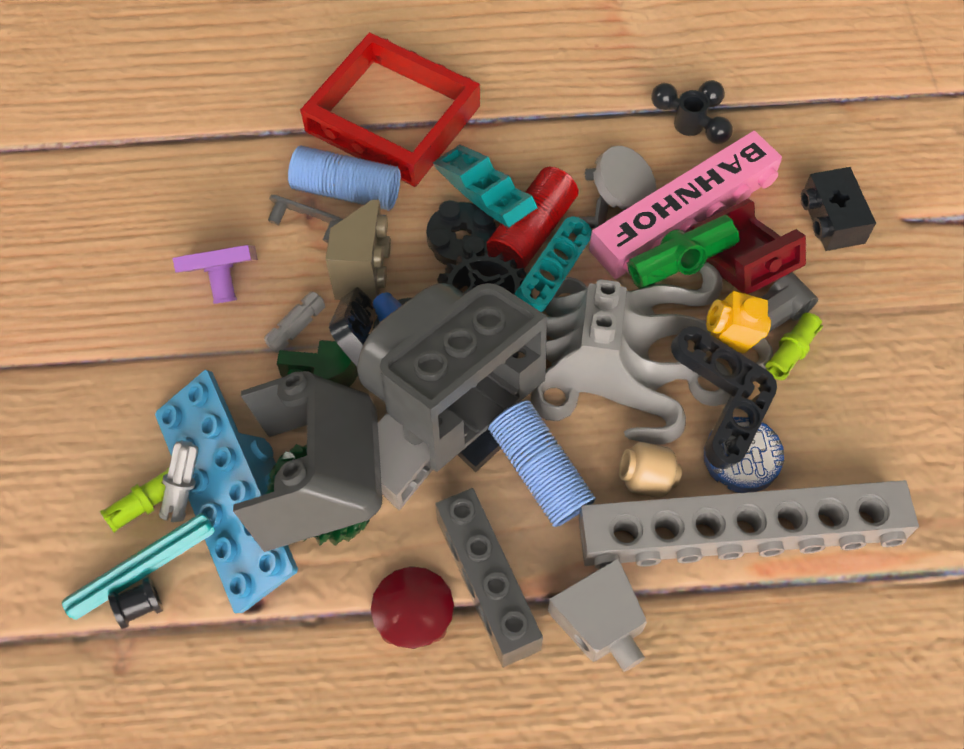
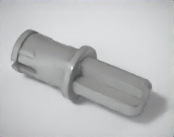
M177 441L174 444L169 472L163 476L162 483L165 485V491L159 516L166 521L170 512L172 513L171 522H181L185 519L189 492L195 488L196 481L193 478L198 447L190 441Z

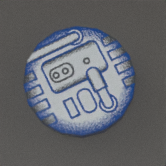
M733 417L739 426H749V417ZM761 422L745 457L739 463L728 469L714 467L705 455V446L704 463L710 476L717 482L720 481L728 486L727 489L736 493L758 492L771 485L780 474L784 464V447L778 435L767 424ZM731 435L728 440L721 444L724 456L730 455L728 447L736 437Z

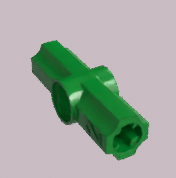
M726 214L687 233L679 229L673 230L665 235L659 246L629 259V262H627L629 274L639 289L657 283L678 272L685 275L695 274L705 265L707 258L727 250L740 242L739 232L733 220Z

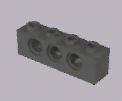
M474 488L435 503L438 524L502 667L541 651L543 636Z

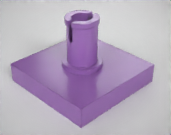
M253 245L173 257L175 273L204 269V272H208L214 299L213 304L237 300L230 272L233 264L258 260L256 248Z

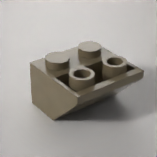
M370 200L330 228L326 264L335 300H341L342 297L358 287L373 302L379 295V289L386 287L387 268L383 266L384 258H389L391 241L390 236H387L388 218L387 215H381L379 200Z

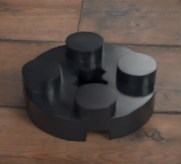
M449 200L443 202L439 206V210L431 216L426 229L427 243L439 262L447 265V263L456 265L458 255L467 260L470 258L472 250L477 256H483L487 250V241L496 231L497 227L494 219L475 204ZM464 230L471 235H465L463 239H457L455 232Z

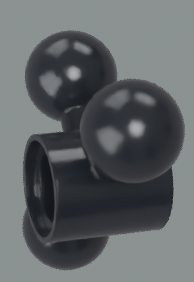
M706 81L700 86L698 91H686L680 98H678V92L672 84L661 83L653 89L651 99L656 108L660 110H668L670 108L676 110L674 126L679 133L686 136H694L699 134L704 128L706 137L714 144L725 143L732 136L733 127L727 118H710L707 116L708 108L719 105L724 99L725 91L722 84L718 81Z

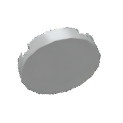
M613 146L596 159V170L593 172L594 182L600 195L613 208L618 206L626 210L656 191V182L650 166L633 149L624 146Z

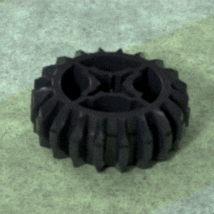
M472 250L469 259L466 260L458 255L456 265L447 263L445 273L439 274L437 283H448L459 290L467 285L468 289L464 291L465 294L478 285L489 283L501 286L510 293L515 294L525 279L526 272L524 268H517L515 259L504 262L502 252L496 257H491L488 250L485 251L483 256H477Z

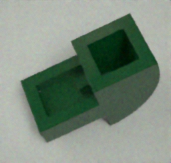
M320 340L317 353L279 350L277 366L281 377H285L293 372L304 371L350 387L358 376L357 366L336 341Z

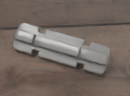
M313 291L309 292L301 300L303 304H297L277 324L279 328H273L265 336L264 340L267 346L276 353H279V350H283L289 344L287 340H293L313 320L311 316H317L325 308L324 300L321 296Z

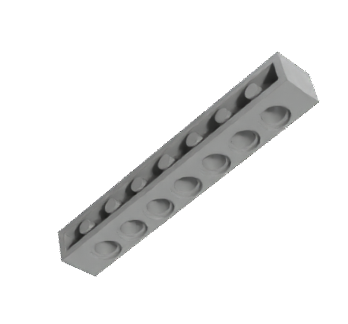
M906 480L582 505L579 515L584 566L595 565L596 569H601L616 559L620 563L636 562L638 566L645 567L657 565L661 560L677 559L679 563H693L701 560L703 556L718 555V558L721 560H732L743 556V553L759 552V555L762 557H771L782 554L784 550L800 549L801 553L809 554L822 551L825 547L840 546L842 550H855L864 547L867 543L880 542L883 547H895L906 543L907 538L919 527ZM859 512L870 515L874 523L865 521ZM819 515L829 517L833 521L834 527L825 525L820 520ZM778 518L789 520L795 530L784 528L779 523ZM745 521L749 523L755 532H744L739 528L737 522ZM704 524L709 526L715 535L705 536L697 530L696 525ZM660 527L667 528L673 533L675 538L663 539L657 535L655 529ZM617 531H627L633 536L634 541L629 543L621 542L615 537L614 533Z

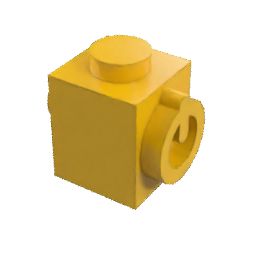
M732 291L723 301L718 299L714 301L708 311L706 320L707 330L711 332L713 337L741 353H746L762 338H765L771 326V319L768 316V300L737 291Z

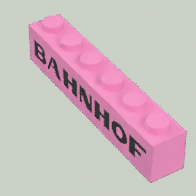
M752 131L593 229L589 251L615 280L625 273L629 274L627 267L629 259L659 246L662 239L669 232L679 229L687 233L691 231V227L694 224L731 207L735 203L737 204L748 199L754 191L761 187H769L778 177L777 171L782 156L757 132Z

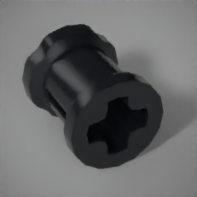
M149 576L142 580L141 585L123 593L117 594L112 592L108 594L110 607L121 629L129 627L130 621L152 611L158 614L163 611L159 594Z

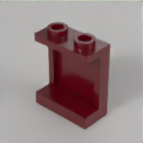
M749 198L691 227V230L725 214L733 220L739 232L740 242L727 250L707 258L706 262L714 266L723 279L744 294H750L806 265V235L795 229L780 236L756 219L755 203Z

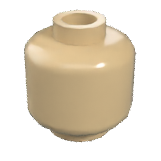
M639 442L631 449H626L619 466L620 479L624 480L625 486L630 492L655 498L664 497L672 487H677L682 475V467L680 464H677L673 450L646 442Z

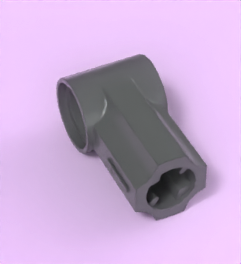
M793 272L778 279L768 293L760 297L768 300V316L771 319L769 332L790 318L793 321L798 320L803 313H808L818 302V297Z

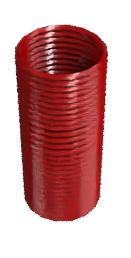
M544 167L525 191V193L532 195L538 208L509 228L500 224L487 241V250L491 257H496L502 252L504 262L515 259L517 268L525 269L566 211H568L571 204L578 197L579 189L574 179L567 172L556 167Z

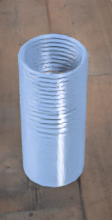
M302 145L294 150L290 159L288 182L289 186L295 190L365 205L370 200H379L380 208L387 209L388 211L395 205L399 193L401 173L398 166L385 165L384 163L358 159V157L355 158L348 155L343 156L342 154L312 149V147L309 148Z
M521 401L507 408L494 418L489 424L488 430L493 434L492 436L495 437L503 453L511 461L510 463L516 468V472H519L518 475L521 476L525 486H528L527 489L530 490L534 499L537 500L536 502L539 503L538 506H541L543 513H546L545 516H548L552 526L558 527L580 514L582 505L593 504L596 497L593 496L594 494L591 493L587 484L584 483L585 480L582 479L580 473H577L578 470L575 469V466H573L569 457L566 456L560 444H557L558 441L552 436V432H549L550 429L535 410L536 408L533 407L531 401Z

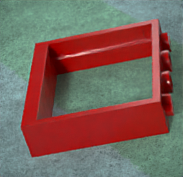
M369 32L300 111L305 132L356 158L358 157V159L361 158L381 164L384 163L385 165L398 166L401 180L416 187L432 168L433 162L440 158L479 109L480 84L469 77H464L447 69L442 64L434 63L419 56L414 51H409L386 38H381ZM374 62L455 100L413 152L331 112Z

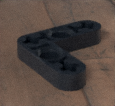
M358 287L341 298L329 324L334 340L357 367L361 349L369 336L376 316L372 300Z
M698 327L684 328L671 344L672 354L675 359L731 395L705 446V455L708 461L714 467L728 469L745 457L776 394L777 383L769 371ZM689 340L695 343L694 352H690L687 349ZM710 351L712 354L706 361H703V358L707 355L706 352ZM717 358L725 359L730 363L732 367V374L730 376L723 375L717 370L715 364ZM756 381L760 384L758 390L761 393L751 401L747 398L751 396L755 388L753 382ZM734 409H741L747 413L750 421L748 427L739 426L733 419ZM732 435L736 438L731 441L728 447L730 455L726 457L722 454L723 447L721 444Z

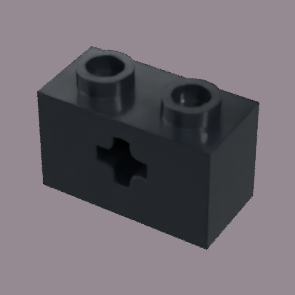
M851 167L810 174L806 186L801 192V203L803 208L808 210L813 221L814 234L818 239H821L825 251L866 244L876 225V221Z

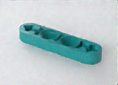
M571 216L566 218L514 295L540 312H543L590 241L592 229L589 224L579 217ZM571 233L577 236L574 242L568 238ZM554 249H558L566 254L568 260L559 257L554 252ZM540 270L548 271L553 275L554 281L546 279L540 273ZM534 288L540 292L536 299L530 296Z

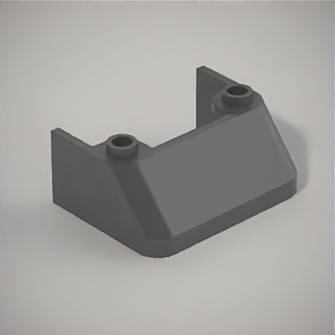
M304 371L293 372L285 377L241 391V397L268 437L307 425V456L288 461L280 468L275 477L274 492L233 504V512L264 552L364 522L372 518L379 511L382 505L377 409L367 393Z

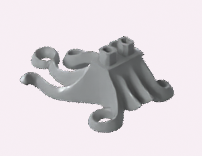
M705 262V265L699 270L702 274L703 284L697 290L659 283L627 291V288L620 286L621 283L618 281L600 279L597 280V284L590 283L587 287L576 278L566 277L545 308L546 313L550 316L547 317L546 335L554 340L546 341V359L552 363V366L546 370L545 381L535 388L531 394V404L536 408L535 410L540 417L545 420L560 421L570 416L574 411L580 392L591 393L628 407L661 416L666 421V426L635 427L624 431L628 439L661 445L671 443L682 435L686 426V416L683 407L678 401L656 391L659 387L676 379L687 380L690 392L702 404L709 406L726 404L731 396L729 393L721 388L716 391L703 389L698 383L700 375L680 362H656L650 360L648 356L650 345L660 338L677 335L684 328L698 327L711 335V332L707 330L706 321L681 314H655L652 308L654 305L663 303L688 306L711 304L719 297L722 290V277L719 271L711 264ZM562 293H570V294H571V295H567V296H564V297H558V296L561 295ZM762 338L752 348L758 352L759 356L758 361L755 363L767 369L765 365L773 357V349L769 342ZM715 361L716 368L721 374L731 375L722 363ZM550 388L560 389L565 394V402L560 406H554L544 399V392Z

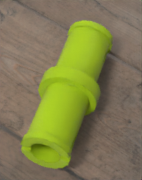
M803 313L792 331L783 335L779 341V349L765 365L766 370L775 379L785 380L796 362L805 358L810 351L809 344L823 328V325H821L822 320L815 314Z
M169 468L141 487L138 484L131 487L130 490L132 492L106 509L99 511L114 533L144 512L149 515L155 511L154 506L163 501L165 485L162 481L163 476L168 474Z

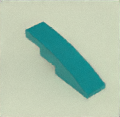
M458 145L433 162L435 168L466 198L490 217L508 228L538 208L532 195L515 188L509 175L494 169L489 157L472 149Z

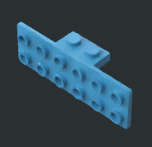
M204 370L159 408L155 416L171 456L174 444L177 441H190L198 447L193 473L196 483L195 488L190 490L188 499L195 516L199 513H204L212 521L215 532L205 539L234 613H244L296 574L298 567L288 545L264 552L233 512V504L266 494L270 478L269 473L276 464L273 458L274 452L265 438L238 432L213 372Z

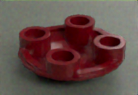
M413 566L395 570L382 579L373 593L371 604L373 623L382 639L388 644L410 649L427 646L443 639L452 621L454 610L451 590L442 577L427 568Z

